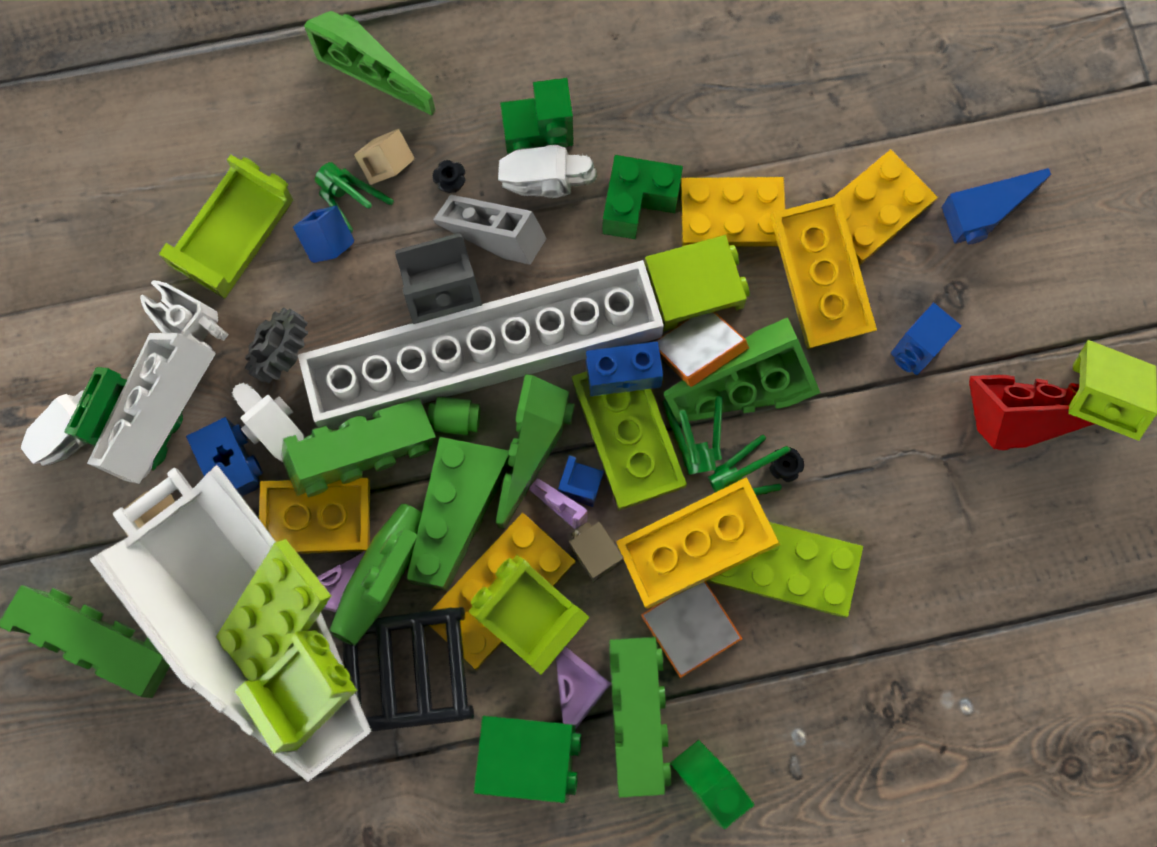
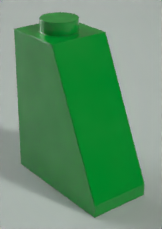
M697 740L669 762L710 818L722 829L725 830L755 805L732 773L700 740Z

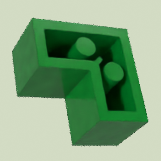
M567 78L533 82L534 98L500 102L507 154L516 150L545 147L548 145H558L565 148L574 146L573 113Z
M615 155L603 214L602 234L636 240L641 208L675 214L683 166Z

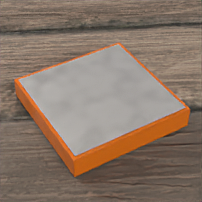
M716 312L690 318L655 341H658L660 358L690 387L749 349L746 339Z
M706 581L657 604L641 614V618L653 637H656V642L679 678H682L742 640L741 635Z

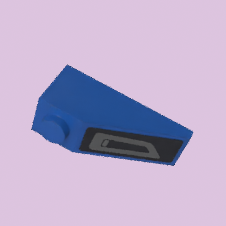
M1047 168L951 193L942 205V210L954 244L967 241V244H975L985 240L990 232L1041 188L1051 175L1050 169Z

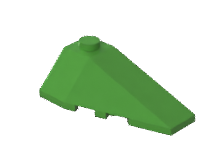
M329 11L307 20L304 28L317 60L433 116L436 110L432 95L355 18L347 14L341 16L333 11Z
M788 317L755 331L746 337L749 349L694 386L690 387L684 380H681L663 392L677 422H681L679 415L681 410L686 411L689 421L714 418L715 399L717 396H721L723 399L722 413L736 410L749 413L755 412L757 407L775 405L776 409L789 407L821 393Z
M525 374L515 419L517 422L516 431L519 433L518 438H514L510 445L508 466L511 469L510 473H506L497 512L496 524L501 529L507 527L528 492L529 487L534 482L561 437L564 424L571 425L575 404L569 403V391L529 374Z

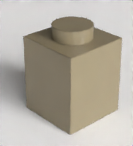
M587 522L571 533L573 539L569 541V547L592 582H595L623 563L624 557L600 522L593 526Z

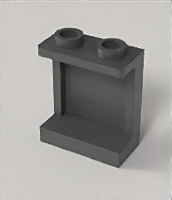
M461 233L395 251L404 285L403 293L413 324L482 306L474 272Z

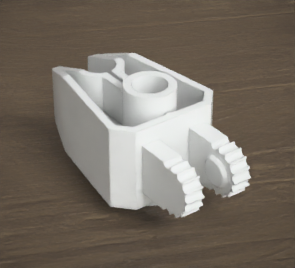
M548 145L545 147L516 150L500 159L498 180L502 182L503 188L522 196L558 198L571 194V186H583L584 184L588 185L597 179V171L594 168L593 161L587 155H568L565 147Z
M153 280L151 284L161 292V301L163 303H156L143 294L140 296L144 311L161 332L179 333L215 352L210 345L203 341L205 337L210 333L215 338L224 341L229 335L216 324L218 322L217 311L167 283Z
M243 382L242 384L235 385L233 392H231L233 393L232 397L245 412L240 418L245 423L241 430L253 444L261 441L275 458L283 462L281 458L283 438L296 435L299 442L306 437L288 417L293 411L280 396L275 400L269 395L262 399L248 383L245 384Z
M83 390L75 397L68 394L57 397L29 426L22 441L21 449L33 464L41 463L42 466L65 460L79 448L88 444L64 433L84 392Z

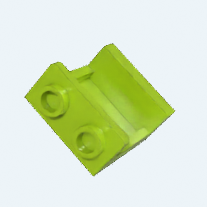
M726 235L645 257L644 264L664 325L663 331L676 328L680 321L735 306L736 310H741L745 306L747 297L750 296L747 280L744 276H739L736 265H739L736 247L734 245L729 246Z
M1087 340L1073 363L1072 369L1080 374L1079 390L1069 405V414L1139 441L1157 415L1156 366Z
M516 555L513 560L508 558L501 564L495 574L497 578L489 588L483 587L476 593L471 601L473 606L468 612L542 675L590 617L535 571L525 559Z
M317 630L295 631L290 636L294 645L260 680L244 681L235 690V693L273 754L298 750L357 692L350 681L349 672L343 665L338 663L329 649V642Z

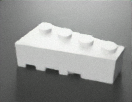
M149 333L87 464L122 480L140 484L141 480L149 474L154 458L216 353L179 333Z

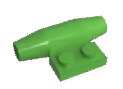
M401 504L374 536L343 591L329 630L331 635L349 645L355 646L382 613L411 561L422 512L410 505Z

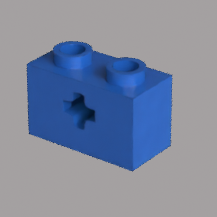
M933 302L905 333L890 354L895 357L894 360L901 369L906 372H913L918 376L962 325Z
M658 341L586 351L590 396L659 388L662 385L663 371Z
M224 417L187 435L186 438L204 477L213 467L218 465L242 497L260 488L258 476L262 475L263 471L254 455L249 457L244 447L249 441L241 430L240 424L234 425ZM231 454L232 456L229 458L231 464L225 466L224 463L227 462L225 455Z

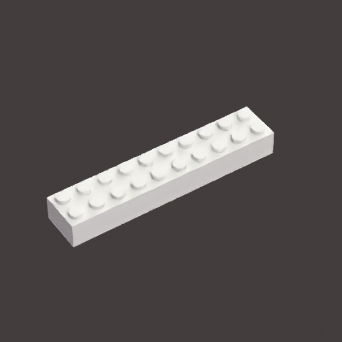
M641 260L484 303L482 306L416 324L404 325L298 355L315 424L319 428L327 426L328 429H335L347 419L357 416H365L366 419L373 418V413L380 409L420 398L421 403L425 404L436 401L437 397L454 396L522 377L525 374H533L586 359V351L641 344L662 337L664 325L644 261Z

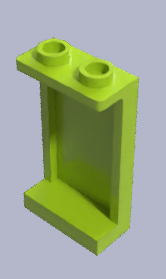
M231 154L227 158V162L230 165L229 171L176 246L173 247L166 243L159 252L160 257L168 266L223 299H226L294 200L287 188L289 186L288 183L281 177L273 173L267 176L260 171V167L246 157L240 160Z

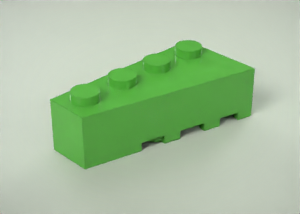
M420 398L380 409L373 413L374 419L367 421L365 416L347 419L338 427L339 430L332 431L327 426L313 429L311 431L312 434L299 442L296 435L283 438L281 458L296 495L299 496L306 493L307 497H312L328 490V484L341 480L342 484H347L363 476L362 472L375 467L376 471L385 470L397 463L395 459L406 455L413 459L429 452V447L433 444L436 436Z
M444 437L439 438L418 528V536L415 541L407 580L411 584L448 591L468 551V547L476 531L478 532L483 517L492 499H494L506 471L510 467L508 466L509 450Z

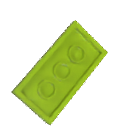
M587 371L571 376L618 511L686 488L687 483L651 389L590 396Z
M769 522L780 543L779 546L706 581L847 618L864 546Z
M286 539L275 542L219 630L216 638L241 669L247 680H260L294 645L290 636L295 631H308L332 596Z

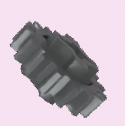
M282 308L280 313L276 311L273 313L270 321L265 320L258 326L254 341L249 344V353L245 357L249 361L245 366V369L249 370L248 374L262 382L270 383L273 378L276 380L280 378L282 370L289 371L298 359L299 349L305 345L303 338L308 334V331L305 330L308 323L303 320V316L292 309Z

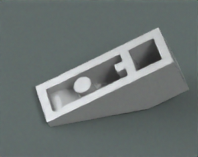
M451 194L433 219L436 225L454 234L461 233L464 239L503 259L529 265L547 239L532 211Z

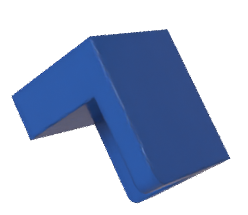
M337 205L312 211L293 226L312 263L335 259L354 243V238Z
M569 455L558 491L575 502L593 507L604 471L579 464L576 461V457Z

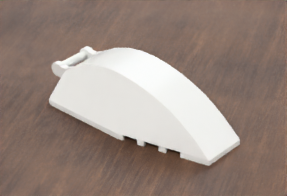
M218 465L213 467L194 488L190 486L180 471L174 467L167 472L168 478L126 509L120 507L113 512V516L127 533L128 537L102 551L97 556L92 557L90 561L182 683L190 689L193 688L211 702L215 709L225 713L240 725L244 732L254 736L270 749L235 693V690L244 681L249 680L245 678L241 669L228 652L223 649L216 635L276 541ZM178 489L183 495L181 498L145 525L138 528L134 522L136 519ZM320 613L308 631L317 630L318 633L323 635L329 642L330 651L338 663L343 665L322 613ZM356 693L298 750L275 753L274 755L309 782L372 732Z

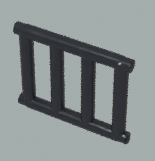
M464 607L379 617L365 634L376 633L382 715L366 717L372 732L457 722L474 718L473 706L468 705L461 633V621L465 620ZM446 623L453 707L432 709L426 626ZM411 628L417 711L397 713L391 631ZM342 641L344 667L350 674V681L357 690L356 696L362 707L357 644L352 646Z

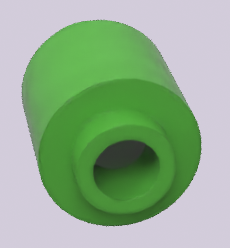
M437 397L436 403L429 404L428 419L430 424L434 425V432L469 435V432H478L481 406L480 404L472 403V400Z

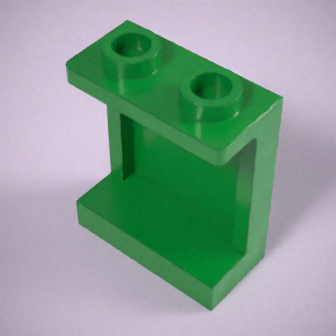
M96 367L64 433L95 447L127 380L122 378L121 374L109 368ZM182 412L154 458L152 471L166 458L168 452L167 443L172 433H175L182 424Z
M482 716L474 794L558 803L569 802V796L576 795L578 772H572L573 756L580 755L581 733H576V725Z

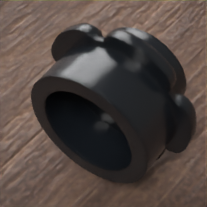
M445 160L438 164V168L433 171L432 178L433 182L438 184L440 190L446 193H454L464 185L466 180L464 175L466 172L460 163ZM448 173H451L452 177L447 178L446 175Z
M790 447V452L771 462L769 469L776 479L782 478L785 482H792L804 470V460L797 450ZM783 462H789L790 466L785 468Z

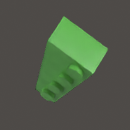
M24 585L20 586L0 620V628L8 632L15 631L30 634L27 641L58 653L61 650L64 652L63 659L90 670L93 667L96 669L95 675L140 697L153 698L170 665L148 637L143 642L133 637L136 631L133 628L116 620L113 625L101 620L104 613L86 604H83L81 609L72 605L70 602L73 597L56 588H52L49 593Z
M656 637L610 640L609 655L618 797L665 795L664 786H671L670 763H663L662 747H668L667 724H661L660 709H666L664 686H659L658 671H663L662 649L657 648Z

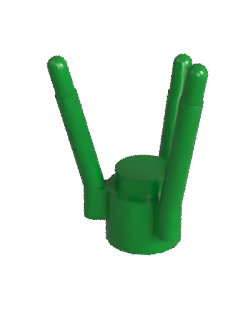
M333 162L324 164L315 175V183L322 188L319 195L330 207L337 205L351 233L353 228L333 197L340 198L348 193L367 209L372 207V204L364 196L351 187V183L388 205H393L394 203L392 198L356 178L348 170H341Z
M717 396L715 399L711 449H709L708 442L695 444L687 413L685 410H681L679 415L685 435L684 439L680 426L667 400L663 399L662 401L682 453L684 467L687 466L688 475L717 470L715 461L722 460L720 440L723 399L721 396Z
M760 435L724 464L716 467L717 470H713L714 474L708 476L714 493L742 480V477L789 453L790 447L785 446L740 470L736 467L732 468L766 440L765 435ZM766 485L753 488L756 496L779 491L782 489V485Z

